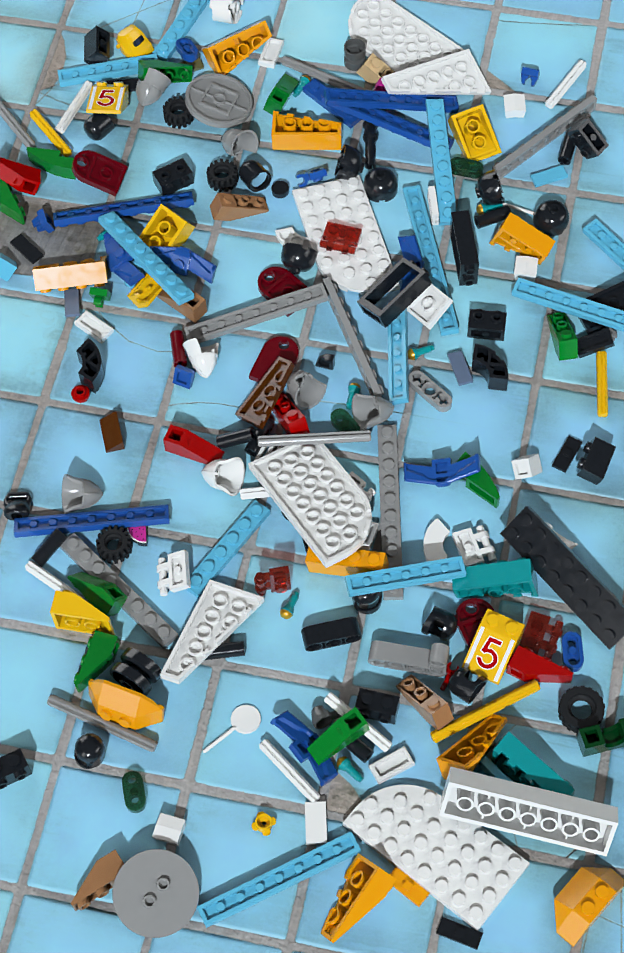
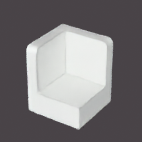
M539 453L521 456L511 461L515 480L533 477L542 473Z

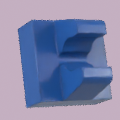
M522 67V84L525 85V81L530 78L532 80L531 86L534 87L537 80H539L540 71Z
M43 208L38 210V216L32 220L33 227H36L38 232L46 230L48 233L55 231L51 217Z
M178 364L175 367L173 383L190 389L196 371Z

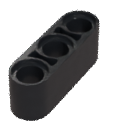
M356 617L311 625L301 630L305 650L310 652L357 642L362 638Z

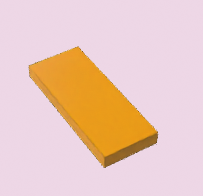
M395 867L390 873L391 876L397 879L393 887L416 906L420 907L430 893L399 868Z

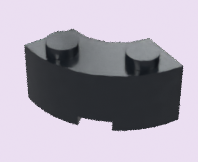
M88 338L76 350L79 363L82 365L78 374L81 385L88 387L90 391L96 394L104 379V367L99 349Z
M475 344L472 371L479 373L485 378L488 383V389L507 391L508 369L504 360L502 361L494 350L480 344Z

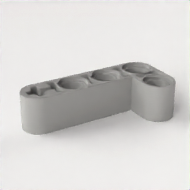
M375 640L371 642L368 663L378 667L444 677L446 675L450 648L443 643H433L431 649Z

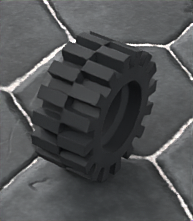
M175 96L174 100L170 98L168 99L169 102L166 101L165 106L163 105L164 120L168 126L172 125V128L178 126V129H181V126L185 128L187 127L186 124L190 125L191 121L193 122L194 117L188 111L185 98L183 99L182 96H179V99ZM177 110L185 111L179 115L173 114Z
M220 159V162L215 160L214 164L211 162L210 167H207L208 185H210L211 189L214 188V191L219 189V192H222L225 189V192H228V188L232 190L234 189L233 186H237L239 181L238 169L234 162L231 161L229 163L228 159L223 162V159ZM220 173L229 174V176L225 178L216 177Z
M109 526L108 531L103 529L102 534L99 533L97 535L96 547L102 560L106 561L107 559V562L110 564L113 560L114 564H118L117 560L123 562L124 557L126 559L129 558L128 553H132L133 545L128 531H124L123 527L118 529V526H114V529H111V526ZM111 540H120L122 542L121 547L116 550L108 549L107 544Z

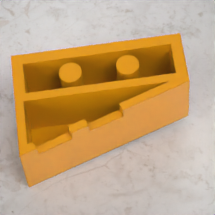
M510 212L497 229L489 244L493 246L495 243L505 247L504 250L508 252L510 250L520 253V256L538 258V264L540 265L548 256L556 241L549 235L536 229L535 226L522 220L518 215Z

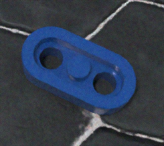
M180 38L176 41V50L183 60L194 62L198 59V49L190 39Z
M567 632L561 640L563 666L568 667L571 672H577L584 663L582 638L576 632ZM568 642H573L575 645L569 646ZM570 661H575L576 664L572 665Z

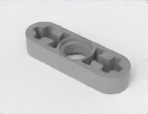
M412 371L409 374V386L440 412H447L451 409L452 398L448 393L421 371ZM432 388L435 390V393L429 395L425 393V390ZM440 400H441L442 402L447 401V404H445V403L440 404Z

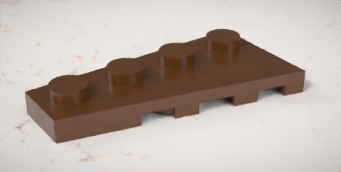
M279 356L235 415L239 419L263 430L295 365L291 361Z

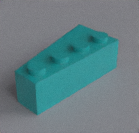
M518 558L514 561L500 560L491 564L479 563L475 566L464 565L467 573L466 577L452 579V588L456 598H483L484 594L492 597H501V595L509 593L513 594V597H521L522 593H531V597H538L537 574L531 559Z
M509 731L493 749L491 761L514 782L569 796L574 795L575 789L569 781L562 779Z

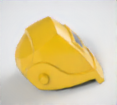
M133 24L125 27L117 34L116 48H120L121 53L128 58L152 54L154 51L151 42Z

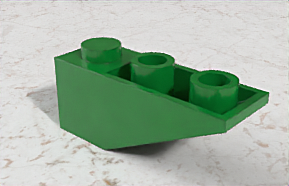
M138 60V77L141 81H144L148 68L162 72L171 80V83L192 81V65L161 60Z
M285 73L267 98L263 110L272 115L273 111H279L280 114L299 81Z
M0 179V211L22 225L25 224L23 217L26 214L23 207L18 206L19 201L16 194H12V187Z
M555 312L547 315L555 352L559 361L578 358V339L566 314Z
M79 572L67 577L74 587L95 608L108 617L118 614L128 598L116 584L87 573Z
M95 630L93 637L89 638L88 651L81 659L82 667L80 672H77L74 677L77 692L81 693L88 686L90 679L95 680L114 662L120 647L118 636Z
M354 707L337 719L307 750L319 766L369 731L368 723L359 710Z

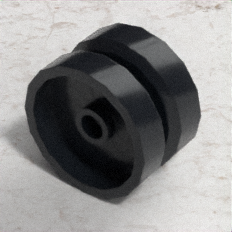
M127 647L120 656L122 662L114 664L109 671L110 675L121 686L147 696L152 689L151 683L158 681L162 670L142 652Z

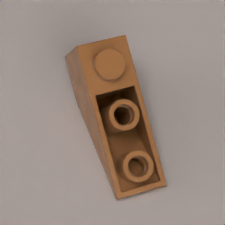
M217 193L210 204L213 219L221 221L237 220L269 211L265 197Z
M163 289L157 295L159 299L194 323L207 312L206 299L193 290L191 291L194 293V299L180 306Z
M412 674L396 685V688L419 714L438 731L454 719L448 702Z
M116 850L96 861L71 902L75 911L87 908L91 901L97 897L102 898L106 896L109 890L113 888L116 875L124 865Z

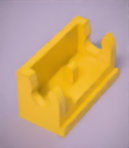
M147 272L145 273L146 277L141 279L127 295L138 308L148 307L162 291V288Z

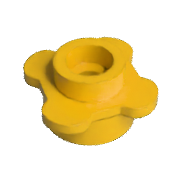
M261 811L257 814L255 822L252 823L251 827L254 831L258 830L264 836H268L271 833L272 826L276 824V819Z

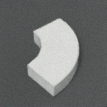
M293 227L275 230V235L282 245H285V243L303 245L302 248L306 250L310 247L308 237L299 235L294 231Z
M438 518L430 524L424 536L423 551L427 562L448 557L444 551L443 544L450 531Z

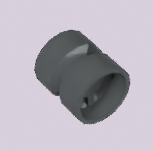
M353 38L344 44V65L351 71H358L366 60V48L362 40Z

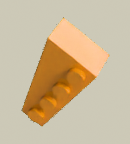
M273 111L272 150H341V122L324 119L315 121L307 116L298 118L294 117V114L287 113V115H281L279 111Z

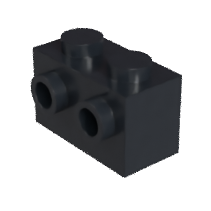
M97 25L84 36V62L89 65L107 62L110 58V33Z
M589 118L577 121L566 132L570 140L580 150L581 155L586 159L598 157L609 146Z
M183 158L152 172L153 182L162 196L173 194L175 191L194 183L193 173Z
M470 309L467 337L504 341L507 313Z
M597 437L591 442L588 441L583 449L585 455L583 458H580L577 464V468H579L577 476L598 485L604 479L616 446Z
M359 688L355 707L364 719L395 724L400 706V697Z
M20 748L0 757V790L32 774Z

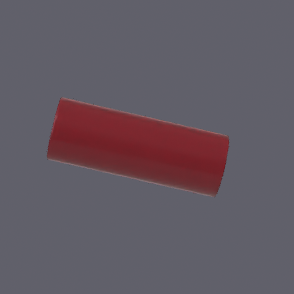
M174 330L170 333L174 367L178 364L186 367V350L182 345L185 342L184 333L181 330Z

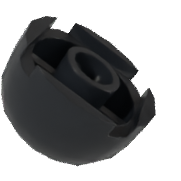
M345 144L340 152L342 155L340 159L338 158L334 175L337 179L349 180V178L357 177L358 173L363 172L365 163L362 162V155L356 148Z
M386 167L373 168L364 178L363 186L369 200L374 202L385 200V202H388L396 196L398 181L396 175Z
M496 169L482 174L478 180V188H475L477 198H481L487 205L505 203Z
M557 200L542 202L537 207L533 216L535 228L549 236L562 234L569 223V212L566 206Z
M285 243L281 251V261L286 268L290 269V273L299 275L300 272H307L314 266L318 254L317 251L310 247L306 250L302 248L303 245Z

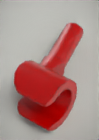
M452 662L447 664L446 677L440 687L442 691H445L452 674L456 671L450 669Z

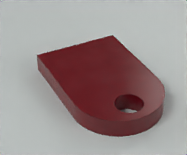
M85 150L79 152L72 162L74 176L81 182L116 197L128 166L94 151ZM82 161L86 166H80L77 162Z
M282 267L267 268L258 277V290L267 300L307 288L303 282ZM267 276L274 277L271 281L265 280Z
M283 336L268 340L264 344L249 374V379L260 382L279 356L291 361L296 366L299 359L297 344L292 339ZM282 344H287L289 346L287 349L279 348V346Z
M479 598L463 601L458 606L455 614L458 619L457 628L468 651L487 609L494 611L487 601ZM474 606L477 611L475 613H468L466 607Z

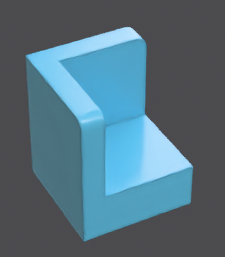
M0 252V278L9 281L17 269V264L14 260Z

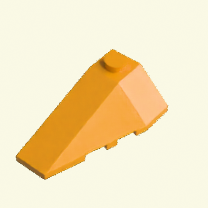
M496 714L488 716L437 757L436 760L443 779L447 780L450 767L472 772L507 723V718Z
M359 853L345 873V885L342 890H338L336 895L338 897L337 904L330 909L320 933L332 943L337 941L381 902L397 880Z

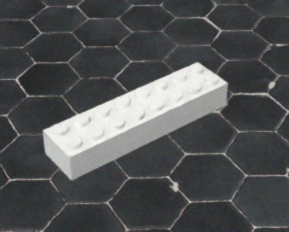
M450 767L440 801L439 816L607 856L618 826V807L455 767Z

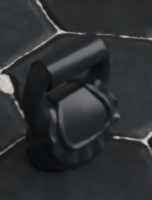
M27 491L8 493L4 498V516L14 521V518L28 517L32 502L30 494ZM27 499L26 501H23V500H21V501H12V500Z

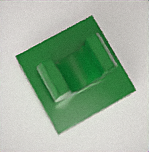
M90 287L89 295L94 299L93 305L103 308L104 300L110 301L111 293L107 289Z

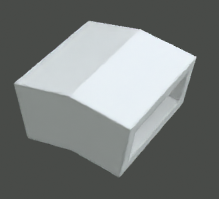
M503 95L506 118H524L526 112L525 95Z
M516 256L515 281L519 277L534 282L537 274L538 258Z
M160 813L152 837L156 840L179 846L186 827V821Z

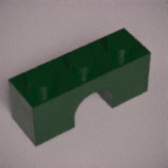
M624 718L619 719L615 725L608 728H600L598 724L579 729L577 741L582 756L586 757L624 747Z

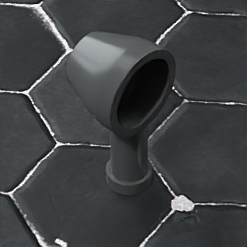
M321 705L314 707L311 711L312 723L316 729L325 728L334 719L341 717L336 711L329 712Z

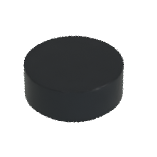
M276 181L273 183L271 190L274 197L285 198L289 194V186L286 182Z

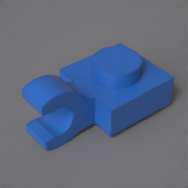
M320 167L295 175L296 178H303V182L297 184L298 187H305L309 180H313V182L323 180V177L327 176V171L325 168Z

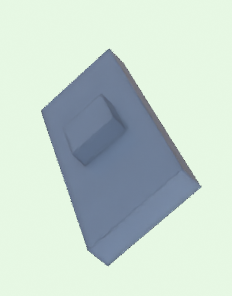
M79 289L65 290V317L80 316Z
M462 351L447 354L458 385L473 383V378Z

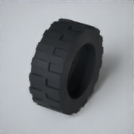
M575 686L572 689H568L562 695L558 707V717L562 721V725L567 727V730L578 734L579 729L598 725L602 722L605 713V703H603V698L599 696V693L592 690V688ZM576 701H585L591 706L592 712L588 718L578 719L572 714L571 707Z

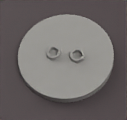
M212 73L198 76L189 83L185 93V104L188 111L194 118L208 126L216 128L235 127L245 122L251 114L253 100L249 90L240 81L227 75Z
M151 849L134 855L120 868L114 880L112 900L117 916L129 930L144 937L161 938L176 933L190 921L198 905L199 886L193 869L182 857L167 850Z

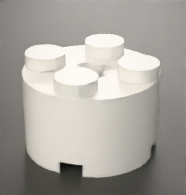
M210 0L209 7L212 9L213 21L237 24L242 15L240 5H243L244 0Z

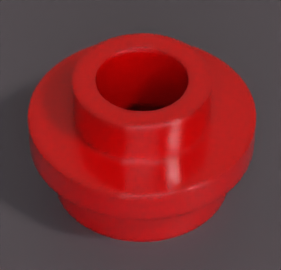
M84 385L75 386L71 391L73 400L78 403L86 402L90 396L89 388Z

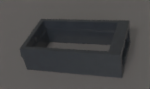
M469 210L451 212L450 238L459 286H471L477 284L479 260Z
M403 257L357 303L363 313L386 328L432 284L429 278L430 274L425 268H419L414 261H408ZM408 272L416 275L382 310L375 306Z

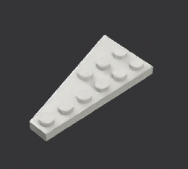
M469 49L385 75L381 79L388 94L490 95L492 92Z
M209 580L160 673L161 679L176 684L183 682L265 602L264 597Z

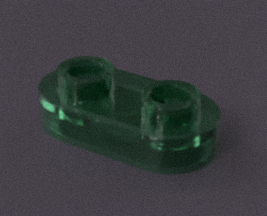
M454 157L450 160L452 174L477 179L483 174L484 167L479 161L461 157Z
M335 409L331 413V424L338 432L360 431L358 423L345 409Z
M129 771L122 778L125 805L130 812L139 813L145 809L147 803L144 782L139 772ZM131 778L136 779L134 783H129ZM133 798L139 799L137 803H132Z

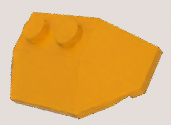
M89 680V696L97 715L102 719L115 722L124 728L133 730L163 722L164 706L157 705L154 700L144 694L107 680Z
M581 867L554 898L556 933L574 947L624 888V879L611 868Z

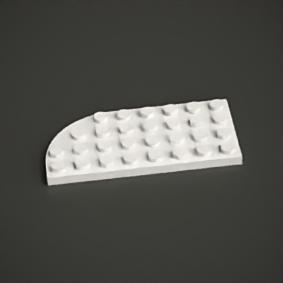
M357 0L351 9L348 19L350 38L362 40L365 43V55L367 57L374 53L395 72L464 50L392 0Z
M360 175L349 178V180L339 179L292 190L310 248L318 253L315 263L324 278L330 277L337 288L346 292L349 290L364 295L393 265ZM399 282L388 292L400 290Z
M324 444L284 446L248 463L250 471L325 568L349 557L363 545L372 525L369 500Z
M394 785L375 791L363 799L345 819L343 826L388 862L403 871L428 891L430 895L477 931H479L530 865L527 860L482 826L439 816L442 796L430 789L416 785Z

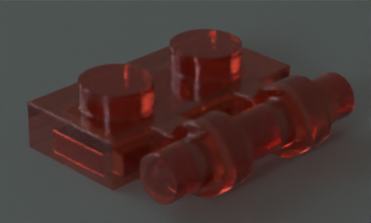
M327 221L323 240L320 241L319 247L326 248L327 251H340L345 255L348 253L355 254V247H358L362 229Z
M289 567L270 568L267 573H256L254 583L255 591L258 595L263 596L270 589L271 592L284 593L287 590H291Z
M531 611L519 646L528 647L537 655L540 648L545 650L544 656L551 659L558 648L556 644L562 636L564 623L556 621L555 626L550 625L551 617ZM545 633L551 635L549 642L543 640Z

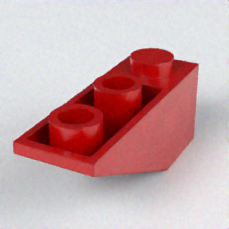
M0 157V179L18 191L35 196L41 184V170Z
M282 392L272 411L285 433H310L305 416Z
M171 424L163 439L165 451L206 465L214 460L222 459L225 453L222 449L191 431Z
M521 646L517 647L508 663L506 673L523 682L536 680L537 682L571 683L574 674L568 667L559 666L553 663L550 658L546 656L541 657L535 654L532 649Z

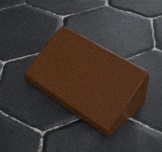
M116 411L99 420L106 453L125 449Z

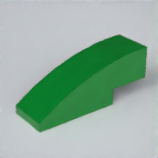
M27 147L29 161L53 175L76 180L72 172L74 158L63 157L60 150Z
M465 451L456 462L472 456ZM482 466L480 472L465 477L466 487L495 508L499 506L500 496L497 488Z

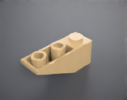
M372 53L356 73L369 84L375 86L380 78L395 73V71Z

